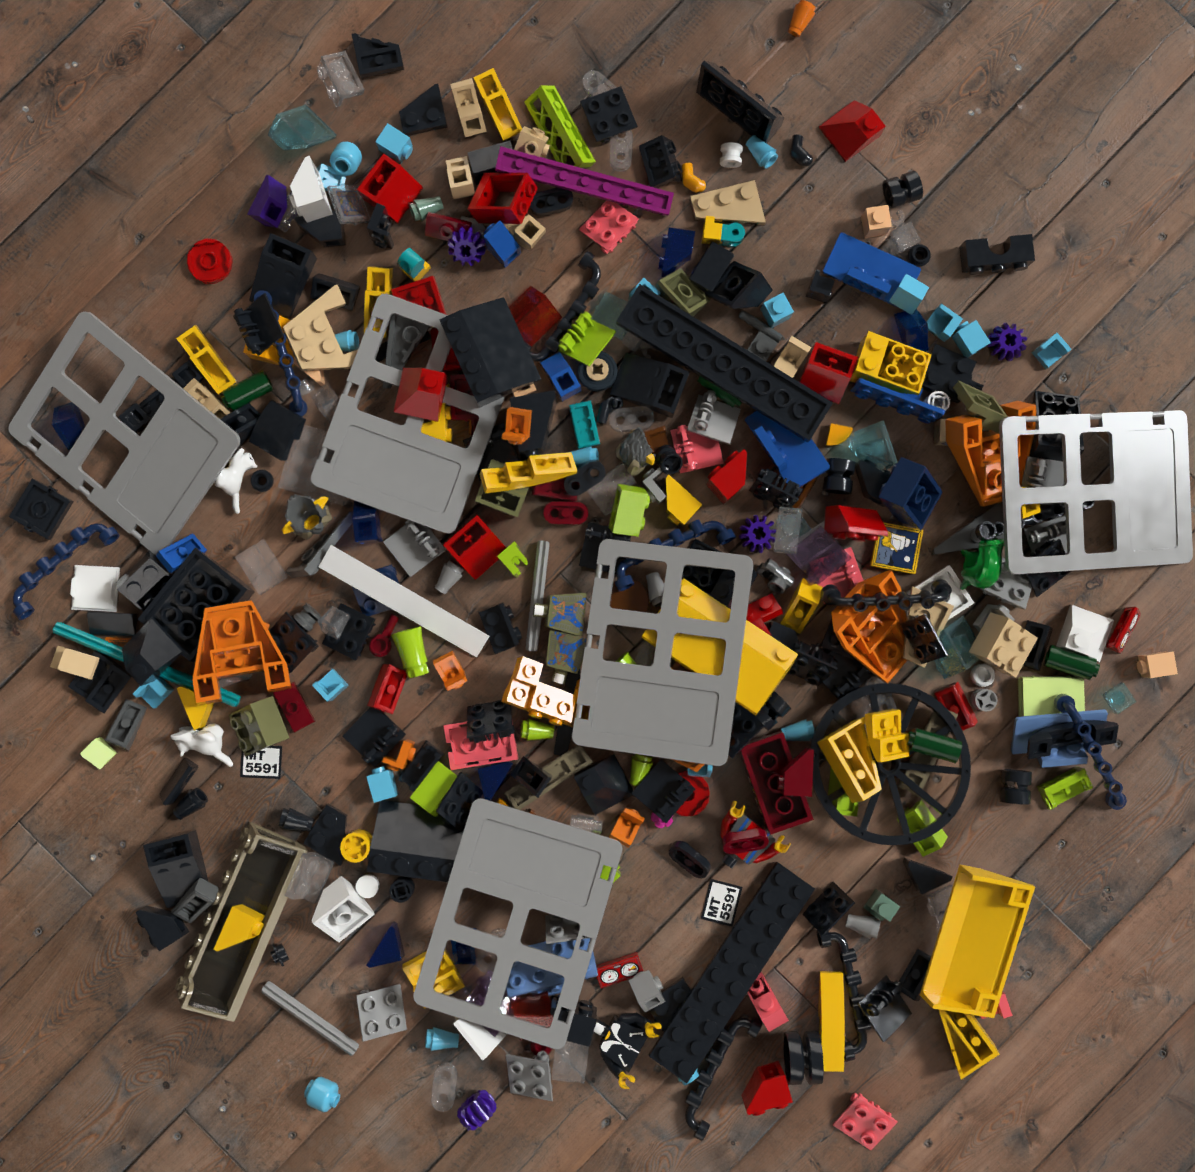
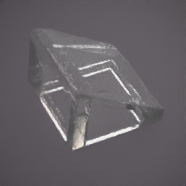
M332 606L318 620V624L322 632L338 639L350 616Z

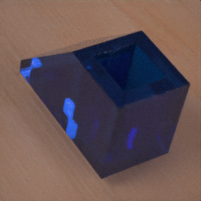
M669 227L668 235L663 234L661 248H665V255L660 256L658 270H662L661 277L668 276L691 260L695 231Z
M354 500L353 528L355 542L359 544L382 542L379 509Z

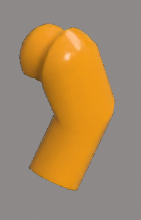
M683 163V185L692 192H703L706 188L705 181L693 175L692 163Z

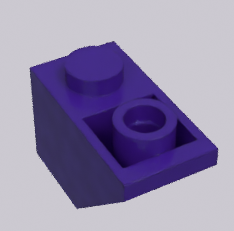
M266 175L247 215L264 226L278 228L287 209L286 186L271 176Z

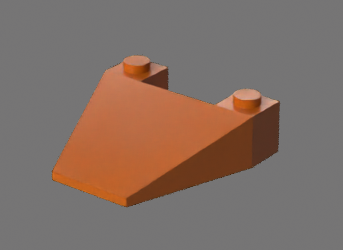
M1014 401L1000 405L1008 417L1036 416L1035 404ZM963 414L945 419L946 442L980 506L985 507L1002 502L999 433L992 430L982 432V419ZM1026 422V430H1036L1035 422ZM1019 435L1017 438L1020 486L1034 435Z
M252 600L205 608L192 679L196 704L200 706L222 702L219 679L264 671L269 693L291 689L287 663Z

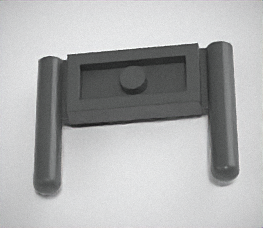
M743 310L739 313V318L759 330L747 350L767 361L783 335Z

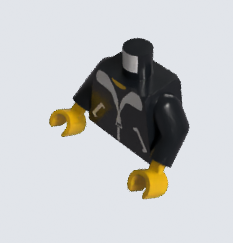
M639 1013L614 1015L609 1025L597 1019L593 1032L602 1037L599 1043L600 1055L611 1073L619 1079L618 1083L622 1089H629L625 1083L627 1078L630 1082H635L634 1076L627 1075L626 1071L630 1072L647 1037H659V1035L653 1032V1027L656 1029H661L662 1027L660 1023H651L649 1019Z

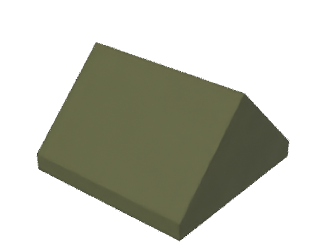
M681 268L660 279L656 284V289L660 291V297L693 317L711 301L698 286L688 279L689 276Z

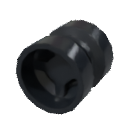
M663 445L656 450L655 461L664 473L672 475L681 469L683 465L682 458L672 446Z
M401 876L397 878L390 886L391 898L398 903L408 901L415 891V883L410 877Z

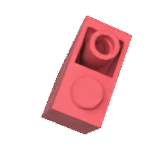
M760 972L747 994L762 1022L770 1032L789 1020L763 973Z

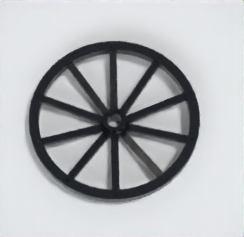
M879 683L861 687L846 694L825 712L811 740L810 748L814 750L812 787L819 803L839 827L864 841L881 845H905L926 839L950 822L966 797L971 777V759L965 735L954 716L944 705L931 695L911 686ZM878 693L900 694L912 698L901 721V733H905L918 702H921L932 709L946 724L945 727L936 731L935 734L944 736L950 732L953 739L962 741L959 768L906 763L900 761L904 758L890 760L892 767L888 771L883 768L882 762H877L874 757L873 760L876 763L881 788L885 778L889 785L903 834L899 836L879 835L866 831L881 790L870 797L861 824L858 827L848 821L832 804V801L846 793L843 787L827 795L819 769V760L827 759L820 752L817 742L823 739L831 721L834 719L841 727L848 724L838 713L851 702L868 695L872 713L879 712L876 695ZM909 747V755H911L914 751H911ZM900 769L959 775L955 793L947 808L943 807L902 773ZM894 776L941 815L926 827L910 833Z

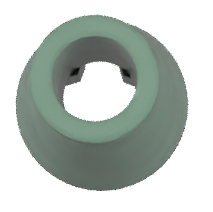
M439 196L413 200V203L409 204L414 221L420 220L422 222L426 219L428 212L436 213L444 209Z

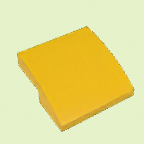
M890 709L865 714L867 737L877 762L881 763L909 757V745H907L909 733H901V710Z
M445 948L435 980L434 990L449 996L465 986ZM426 952L402 964L404 973L413 985V992L417 985Z

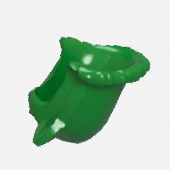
M1004 539L980 541L979 551L977 552L961 550L962 556L965 557L963 570L961 571L963 578L960 585L961 590L966 589L970 585L986 589L996 583L1002 569Z

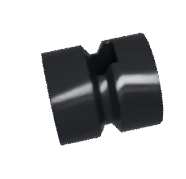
M914 170L902 174L900 179L893 177L883 181V194L890 209L904 205L905 201L911 203L923 197L922 182L920 176Z
M827 458L826 461L829 463L830 469L825 471L828 475L824 477L822 490L834 494H851L853 481L850 477L854 475L856 462L842 458Z
M774 691L758 714L754 716L769 731L778 723L777 718H783L791 710V707Z
M1001 769V783L1004 784V787L1000 789V802L1031 804V791L1028 789V786L1032 784V772Z

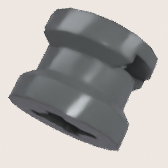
M307 603L303 606V610L300 613H296L293 616L308 631L313 629V625L316 622H320L323 619Z

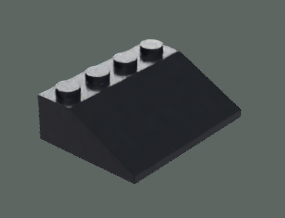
M705 60L702 62L696 93L751 136L756 135L762 141L768 143L782 126L784 120L782 113L777 108L766 104L762 96L757 93L754 94L747 89L743 81L734 79L725 67H719L717 64Z
M504 297L459 310L439 319L479 407H483L542 380Z
M194 548L138 620L145 625L150 618L154 617L184 650L181 655L190 662H196L205 608L248 601L255 591L202 551Z
M382 800L379 804L371 841L367 871L448 882L466 823L461 831H459L453 825L445 823L441 815L438 814L435 817L418 804Z

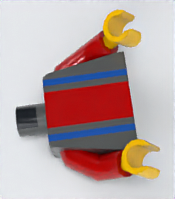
M733 801L731 809L722 819L720 836L723 838L729 832L763 828L744 814L745 805L741 809L735 808L737 801ZM767 832L769 844L765 848L738 854H726L722 861L730 868H733L739 859H742L748 865L751 863L757 864L774 857L778 853L787 852L791 843L787 845L781 843L785 837L784 835L779 836L777 841L774 842L776 839Z

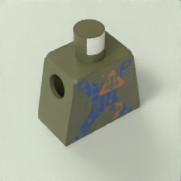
M587 593L548 595L546 604L534 603L533 617L545 618L544 627L575 636H583Z
M550 629L546 666L555 668L552 678L553 682L565 685L568 672L578 673L583 662L586 645L585 638Z

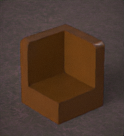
M665 426L644 432L646 440L653 450L652 454H655L659 447L669 445Z

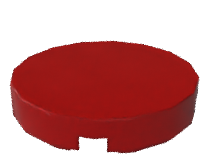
M216 239L197 241L187 254L189 272L197 280L205 284H215L223 281L232 269L233 259L230 251L223 243Z
M688 771L679 772L680 776L691 783L695 791L676 813L680 816L698 815L706 808L709 802V786L703 777L689 776Z

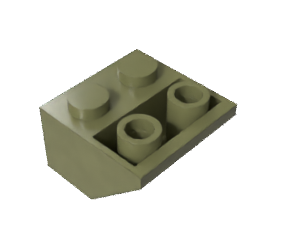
M492 459L488 469L503 468L504 463ZM481 483L475 501L518 517L529 487L485 493Z
M273 696L251 703L229 714L231 727L236 732L239 747L244 752L245 757L289 739Z

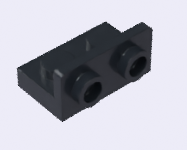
M661 135L639 145L650 187L659 188L672 181L677 183L682 181V167L676 161L674 154L676 153V147L672 140Z
M379 203L375 206L367 230L375 246L386 249V247L392 249L394 243L389 233L392 222H390L386 207Z
M502 602L499 605L479 612L486 633L490 636L489 640L495 654L521 645L519 640L523 638L518 626L514 627L511 619L514 618L510 605L505 606V603Z

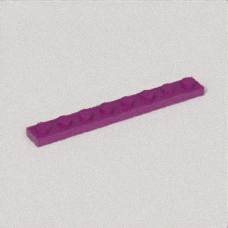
M501 146L495 171L502 173H528L532 180L667 217L670 213L674 196L673 192Z

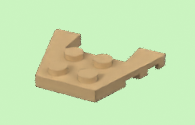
M338 285L329 289L282 329L301 371L351 369L358 349L347 354L342 353L325 315L326 312L343 307L346 304Z

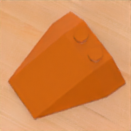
M888 570L858 582L845 598H851L854 594H861L863 597H873L876 593L894 596L902 591L893 572ZM890 605L885 611L878 610L876 606H867V609L863 612H857L853 607L837 606L831 612L833 629L842 647L884 683H889L908 661L902 658L905 636L900 625L907 621L906 611L902 610L899 605Z

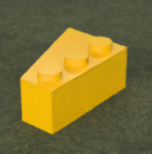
M865 717L849 722L817 742L851 803L864 801L882 790L876 763L872 759L870 744L864 726Z
M938 1009L960 1079L965 1078L1000 1055L995 1044L974 1015Z

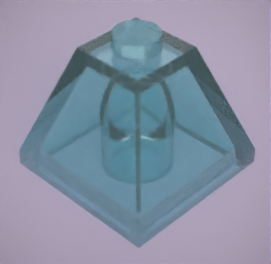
M303 105L276 114L268 136L283 150L310 148L335 139L337 134L307 105Z
M884 420L855 431L849 436L848 445L850 451L854 452L857 458L863 461L867 459L877 465L876 468L882 471L889 470L898 463Z
M964 615L940 631L939 639L948 656L934 660L944 679L966 671L980 660L969 652L976 637Z

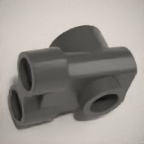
M770 558L765 563L762 562L756 570L761 577L769 580L767 587L777 594H782L792 586L795 580L790 576L791 572L789 569L779 567Z

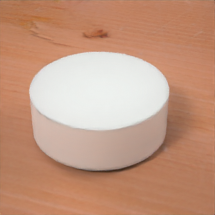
M978 664L972 668L970 677L975 685L986 687L993 683L995 672L989 665Z
M372 874L363 875L356 883V891L363 898L373 897L380 887L379 880Z

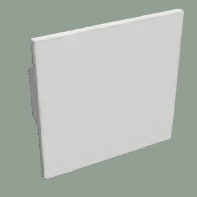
M75 565L74 577L71 579V610L117 612V581L120 576V568Z

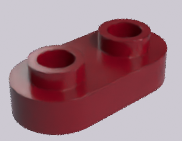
M550 502L545 506L543 515L545 520L553 525H581L588 518V509L581 502ZM558 510L559 516L556 518L552 517L551 511ZM579 510L582 515L579 518H575L573 512Z
M759 828L729 832L722 838L723 850L727 854L761 850L769 844L767 832Z

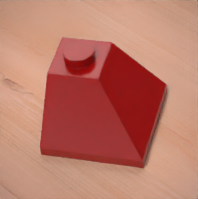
M854 100L821 124L819 129L846 162L879 138L886 125L872 108Z
M403 368L394 413L439 422L448 381L447 375L444 372L425 368Z

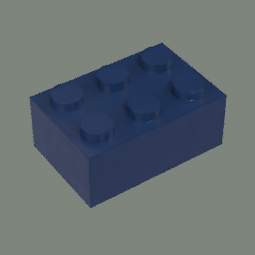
M901 457L899 462L893 466L889 480L881 487L879 498L897 521L921 531L943 491L926 466Z

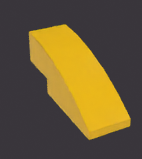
M494 68L473 77V82L502 140L504 141L519 134L522 127Z
M367 267L364 332L370 321L377 298L381 294L391 295L393 268ZM376 318L372 330L379 332L383 320ZM388 326L383 338L387 337Z
M194 325L176 338L218 395L237 382L197 325Z

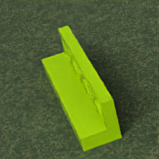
M541 85L524 103L537 127L545 132V136L549 137L547 144L550 145L549 149L555 160L566 164L567 155H569L575 163L574 166L580 168L591 167L596 161L555 86ZM538 98L542 102L541 112L537 111L533 104ZM546 117H550L552 121L551 131L547 130L545 126ZM557 136L561 137L563 141L562 150H559L556 146Z

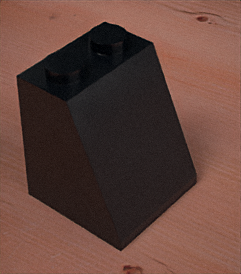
M555 390L510 398L511 407L532 410L530 437L518 445L521 458H526V461L530 455L544 454L557 405Z

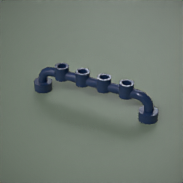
M258 291L254 295L253 302L266 293L272 306V297L267 291ZM273 310L277 320H279L278 312L276 310ZM284 334L281 337L283 342H275L273 346L277 349L280 358L278 364L284 370L287 379L285 383L286 388L291 391L293 398L288 409L303 417L307 412V404L302 400L299 390L301 381L294 374L292 368L294 360L287 353L285 347L286 335ZM282 359H288L290 364H283ZM294 380L297 383V386L292 387L289 384V381Z
M695 520L688 525L689 530L681 533L680 529H675L668 534L669 539L661 542L660 538H656L648 544L677 547L693 537L696 538L703 535L709 530H716L719 533L716 539L720 545L731 542L736 536L732 529H726L718 521H708L702 524L700 520ZM626 558L619 563L616 570L617 581L614 583L618 592L627 590L635 584L631 575H625V570L632 565L642 563L644 560Z
M96 523L89 525L84 530L82 527L72 530L70 536L73 539L67 545L65 542L58 543L53 548L56 554L51 559L43 557L36 562V566L39 569L35 573L25 572L19 577V581L22 584L14 591V615L19 620H24L33 614L35 609L29 602H23V595L28 590L34 589L39 584L38 581L44 576L51 574L61 561L70 558L77 547L87 543L92 534L95 532L101 533L99 539L107 546L119 538L120 534L114 527L107 528L103 524Z
M1059 694L1054 699V706L1061 713H1068L1071 717L1073 730L1081 736L1084 742V750L1094 760V769L1102 775L1105 781L1104 788L1108 791L1105 796L1107 805L1115 810L1122 809L1127 802L1126 796L1121 793L1123 786L1113 778L1111 774L1112 765L1103 759L1101 745L1091 737V726L1082 720L1075 708L1074 699L1067 694Z

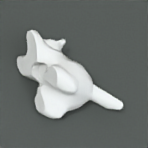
M239 448L231 457L229 466L221 471L214 482L216 487L221 488L225 493L232 496V507L236 514L240 513L239 490L245 471L258 467L251 453H244L243 448Z
M208 724L201 731L194 730L191 726L181 727L178 733L171 735V739L175 740L174 742L180 751V756H183L188 750H196L204 755H213L229 767L233 766L231 759L221 752L224 731L219 725Z

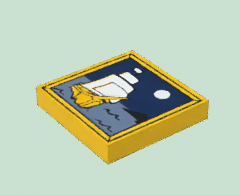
M884 523L888 530V536L878 537V541H874L870 566L916 574L923 530L920 531L915 528Z

